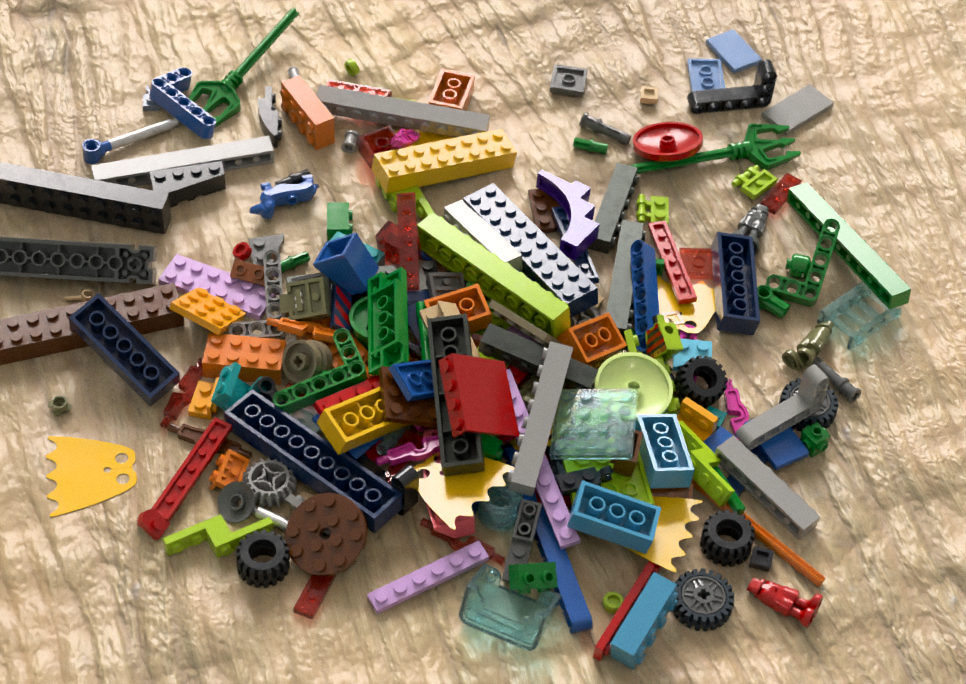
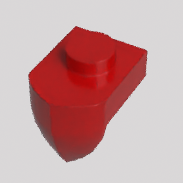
M149 509L140 513L136 520V525L141 527L155 541L161 538L170 525L155 509Z

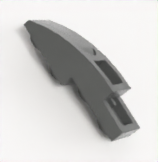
M525 499L521 500L502 575V582L510 583L508 565L529 563L542 503Z

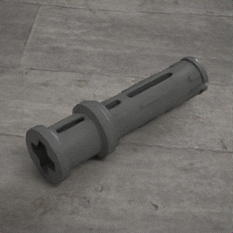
M587 112L583 114L579 123L580 127L589 128L593 133H602L625 145L629 144L632 137L630 134L603 123V120L600 118L596 119L589 116Z
M819 357L814 358L812 365H817L829 378V382L835 386L837 393H842L849 403H853L859 398L861 389L855 388L848 378H842Z

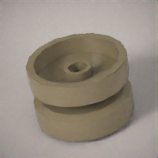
M296 340L285 348L282 366L286 376L293 382L300 383L321 374L322 370H332L333 357L331 350L322 341Z

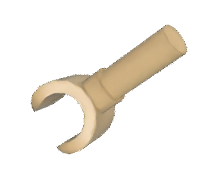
M85 289L82 291V295L65 296V300L89 301L92 299V291Z

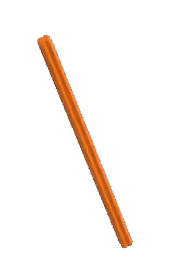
M692 479L691 484H693V487L697 491H699L702 495H704L722 511L729 510L730 513H733V510L728 504V502L725 504V506H719ZM742 514L745 516V520H750L757 539L816 586L823 584L825 576L747 514Z

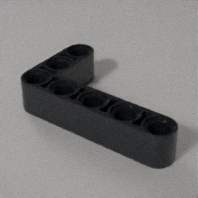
M763 60L757 66L753 86L693 91L687 95L691 112L701 114L766 107L772 100L777 73L771 60Z
M365 455L356 460V462L402 493V509L397 514L403 516L418 503L419 475L412 466L406 465L397 474L392 476Z

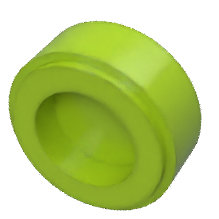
M353 59L345 61V69L351 76L354 77L360 73L359 67Z
M608 592L603 598V608L608 613L616 614L624 598L618 592Z

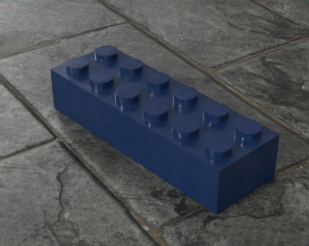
M717 232L711 245L717 330L754 335L760 323L753 237Z
M99 293L69 317L70 327L150 407L180 382V373Z

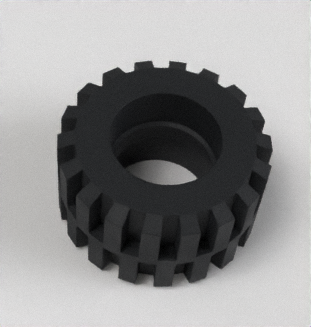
M700 355L696 358H690L676 373V378L674 379L678 398L682 397L684 400L688 397L704 409L710 405L712 406L727 389L725 384L728 382V378L724 377L726 371H722L721 368L723 366L716 364L717 360L715 359L709 360L708 356L702 358ZM693 376L702 377L706 381L708 389L700 388L695 383Z
M724 510V513L717 511L715 515L711 514L704 523L700 538L701 551L703 554H707L706 558L708 560L712 559L716 565L720 563L723 567H726V565L734 567L735 563L738 565L742 564L743 560L746 561L750 555L755 539V530L751 526L750 520H745V516L742 514L738 515L736 511H733V513H730L729 510ZM727 535L732 537L736 541L728 542L721 539L719 536Z
M262 530L259 533L258 531H253L252 535H245V540L241 539L239 546L236 548L238 574L243 581H247L248 585L255 584L256 588H260V586L269 588L268 585L272 584V586H275L277 581L282 582L284 575L287 576L288 568H290L289 547H287L286 540H283L280 534L276 536L274 531L267 533V530ZM262 555L272 557L270 561L263 563L253 560Z

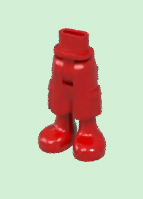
M753 577L747 588V591L755 594L754 597L759 599L764 605L773 608L786 617L793 616L806 628L810 627L823 600V595L815 594L810 600L802 599L799 597L800 593L798 590L766 581L764 578L759 580Z

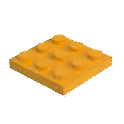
M196 288L171 302L169 307L170 310L217 335L227 331L231 324L243 321L246 315L239 307L224 302V299L209 294L203 288Z

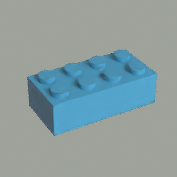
M676 414L637 415L634 430L643 432L639 451L650 488L690 487L694 467Z
M582 480L574 499L567 527L646 554L654 539L661 507Z
M655 572L652 574L611 642V657L633 670L637 664H642L646 656L645 650L648 646L652 647L657 638L655 635L657 630L663 629L667 622L666 615L669 611L673 612L678 603L676 600L678 596L676 583Z

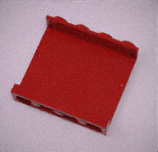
M454 353L439 360L454 438L465 432L497 435L503 443H508L519 437L505 361Z

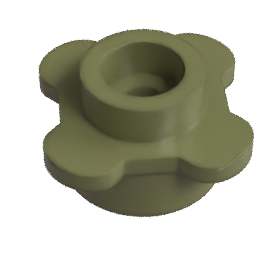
M56 396L48 403V407L53 410L55 416H60L62 413L72 409V405L68 404L65 396Z

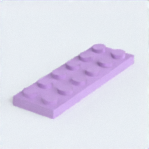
M178 254L175 255L158 279L160 285L175 283L177 291L184 294L196 288H203L209 294L224 299V302L239 307L241 311L246 313L245 316L258 321L266 313L265 286L231 278L228 272ZM277 294L270 295L271 298H275L277 296Z

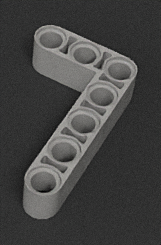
M270 249L263 255L267 318L280 320L284 316L281 314L279 296L271 298L270 295H283L281 259L278 251ZM275 259L276 262L269 263L268 260ZM271 276L277 277V279L274 281L269 280L268 278ZM274 311L280 313L278 316L271 315ZM267 320L235 322L229 327L230 335L240 331L242 332L240 336L280 340L285 338V332L283 331L279 334L272 333V330L278 327L266 325ZM260 330L262 333L254 335L253 331Z
M811 365L803 373L796 395L742 425L736 431L735 436L743 442L746 448L752 450L814 414L823 404L829 378L817 365Z

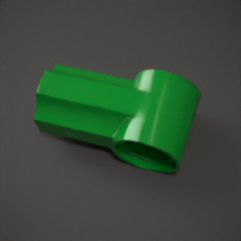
M758 286L759 309H766L780 319H783L791 305L775 296L769 286Z

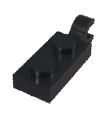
M605 466L599 471H596L595 467L556 475L555 480L562 496L577 493L582 480L601 487L602 482L612 480L611 474L614 472L611 466Z

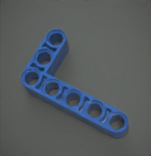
M181 67L154 78L151 82L149 97L199 137L211 139L214 135L216 119L182 94V92L190 88L192 71Z

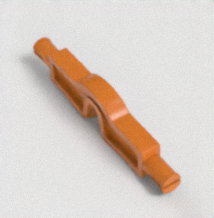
M282 317L280 320L267 318L266 325L278 327L277 330L297 336H303L305 333L311 332L313 333L312 337L314 340L334 343L333 334L336 331L334 329L325 328L322 325L308 321H295Z

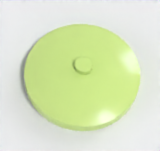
M625 352L608 358L600 366L594 382V395L600 408H606L609 417L624 424L635 425L637 415L664 414L672 399L673 385L667 370L657 360L645 354Z

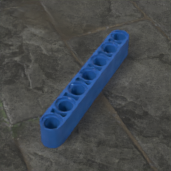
M638 239L633 242L630 248L635 332L640 346H637V350L647 355L645 334L647 330L654 326L652 317L659 315L655 249Z

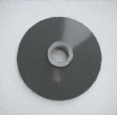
M239 481L231 482L219 494L217 502L219 513L229 522H242L252 514L256 498L254 491L248 484Z

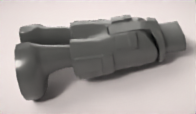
M756 204L755 207H752L746 216L740 220L737 226L738 230L731 233L743 236L749 234L748 236L753 237L754 255L760 250L758 239L764 234L769 216V208L761 204Z

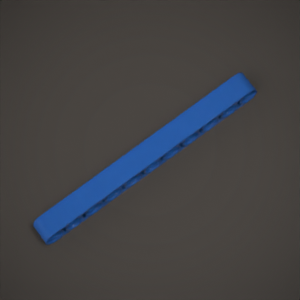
M513 446L504 447V459H507L506 464L515 467V464H512L514 453L519 452V450H515ZM535 492L533 497L522 493L518 494L520 501L525 499L537 502ZM541 507L535 541H538V549L542 558L545 559L543 562H556L557 587L554 588V591L558 593L556 596L561 609L564 610L563 615L568 628L571 627L569 631L573 634L593 628L592 617L565 549L560 550L545 510Z

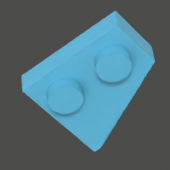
M681 339L683 350L673 357L672 371H678L679 367H682L692 357L696 358L701 355L704 358L708 356L709 360H711L712 342Z

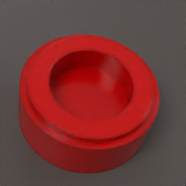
M240 242L233 248L232 253L237 260L244 261L250 257L252 248L248 243Z

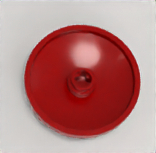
M661 122L648 125L637 131L633 136L634 151L639 156L654 161L685 159L696 154L703 146L702 132L695 126L681 122Z

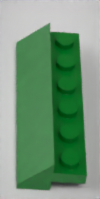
M402 267L388 275L381 271L367 279L368 373L370 375H379L381 366L390 367L392 364L409 362L407 271Z

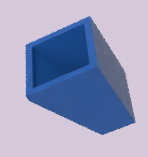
M356 232L325 242L313 263L316 269L351 295L365 293L367 291V279L376 275L379 269Z

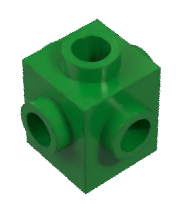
M818 422L811 426H806L801 431L800 440L810 452L809 456L811 458L825 451L829 446L830 434Z

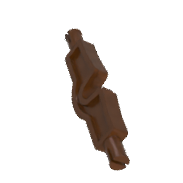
M169 423L167 426V431L176 433L178 439L196 445L205 432L204 429L187 424H182L180 427ZM227 438L217 451V453L224 455L230 449L248 459L252 457V452L242 449L240 443Z

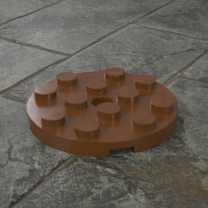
M336 493L317 494L302 502L289 518L285 532L287 547H289V556L292 561L303 571L319 577L334 576L353 566L357 562L356 559L361 551L365 549L368 537L367 522L361 509L349 498ZM325 529L330 530V537L323 540L321 538L322 533Z

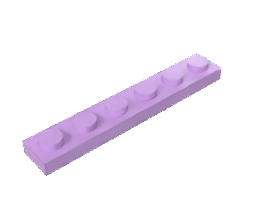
M478 540L368 593L367 598L376 614H380L489 561V556Z

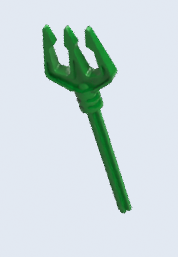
M295 8L289 10L235 71H229L228 75L221 81H199L196 83L189 99L195 103L202 94L210 95L205 107L202 108L204 111L209 113L222 103L229 105L220 116H214L216 119L215 127L241 110L240 100L235 89L243 83L244 75L297 18L299 12Z
M752 123L748 125L744 141H741V143H730L726 148L699 152L681 160L649 161L630 166L637 167V174L723 158H730L731 161L748 158L762 170H770L799 157L801 151H787L784 156L768 158L765 152L777 147L784 148L789 146L796 139H759L757 134L774 132L779 135L788 131L790 126Z

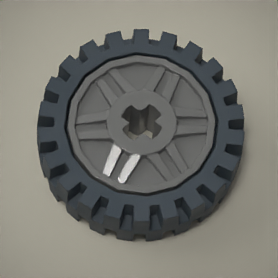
M797 378L795 382L794 380L790 381L789 385L785 386L779 404L798 393L801 383L800 378ZM829 385L820 409L795 424L798 427L797 431L801 432L806 426H811L816 422L823 428H829L833 423L839 402L837 401V395H834L835 391L833 389L829 390Z
M701 568L700 572L697 569H692L691 573L686 571L684 576L680 575L675 582L677 584L676 592L678 596L676 600L678 603L673 612L676 619L680 617L679 622L681 624L686 622L687 628L691 629L692 625L695 626V631H699L701 627L703 632L708 631L709 628L713 631L717 629V626L719 628L723 626L732 613L735 600L731 584L728 585V580L726 578L721 580L722 575L719 573L714 576L713 570H709V573H706V569Z

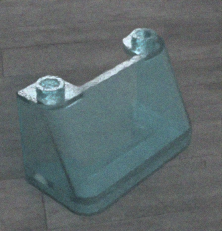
M484 563L466 586L459 611L460 620L467 626L524 650L531 651L536 649L560 603L562 595L547 590L540 594L538 600H534L525 595L518 594V592L501 586L500 572L496 568Z

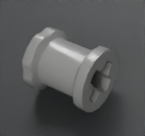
M348 130L345 132V141L341 146L344 152L352 154L357 150L356 144L360 140V134L354 130Z

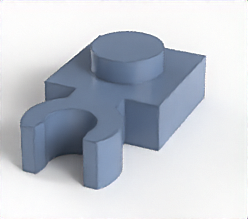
M147 85L146 94H143V111H161V106L149 97L150 89L149 85Z

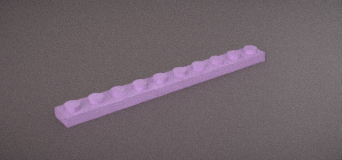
M507 369L519 435H524L525 429L522 428L524 417H529V414L511 370ZM544 453L535 488L560 550L579 544L580 538L575 529L567 527L570 514Z

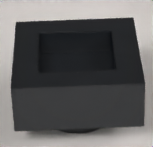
M753 546L749 567L769 572L774 551Z

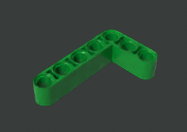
M831 218L824 222L805 283L776 274L768 276L765 285L772 289L775 296L808 307L816 304L838 237L839 222ZM832 227L835 231L829 232L826 228ZM825 243L828 244L830 248H823L821 245ZM822 260L825 264L819 265L816 263V261ZM811 277H818L819 281L814 282L811 280ZM777 283L778 287L772 288L769 284ZM794 288L797 292L790 293L787 289ZM811 293L814 295V298H807L805 294Z
M338 329L333 334L336 350L343 365L278 391L273 397L276 407L291 414L313 405L315 401L367 380L365 364L347 329ZM300 394H306L303 397H298ZM287 401L286 404L280 405L281 402Z

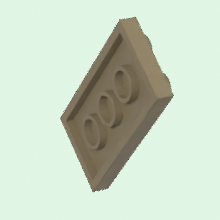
M491 300L488 306L494 309V315L545 347H549L550 341L563 344L496 301Z

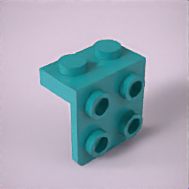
M237 362L222 369L211 402L225 411L246 395V391L251 387L238 378L241 365Z

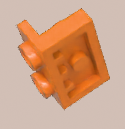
M230 449L224 455L220 454L215 463L217 469L213 470L209 477L211 482L209 489L213 490L216 486L223 489L231 482H241L243 472H246L250 459Z

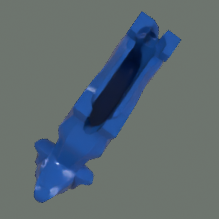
M312 174L302 176L304 182L300 184H278L272 188L270 182L261 183V190L263 192L260 195V204L252 206L249 212L250 214L260 215L262 218L272 219L275 207L288 204L295 205L298 202L312 200L319 185L314 184Z

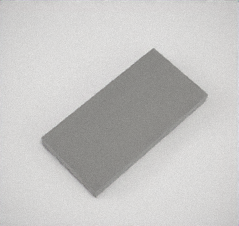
M809 84L762 112L761 117L772 125L790 126L788 131L783 132L786 136L832 108L834 102Z

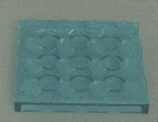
M562 389L554 417L549 453L550 459H632L638 389Z

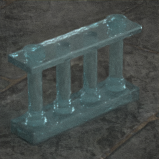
M862 281L820 310L817 323L833 322L837 328L850 337L847 346L850 350L855 346L861 345L864 339L892 319H897L902 314L901 309L903 305L889 310ZM870 296L886 311L880 315L862 299ZM853 305L859 306L874 320L867 323L853 312L850 307ZM845 314L859 325L861 329L854 332L837 316Z

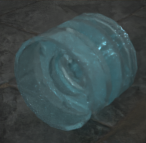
M502 476L506 486H493L487 490L490 498L489 501H479L478 518L484 526L494 531H505L515 526L521 500L523 499L522 493L509 490L510 482H507L508 476Z

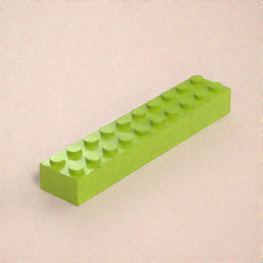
M431 213L417 224L420 250L451 272H463L464 281L472 282L473 285L479 284L482 293L489 299L496 301L555 339L568 328H571L570 308L566 302L559 300L550 291L540 287L537 282H533L524 273L514 269L511 264L504 262L495 253L485 249L482 244L472 240L469 235L459 231L456 226L450 225L443 217Z

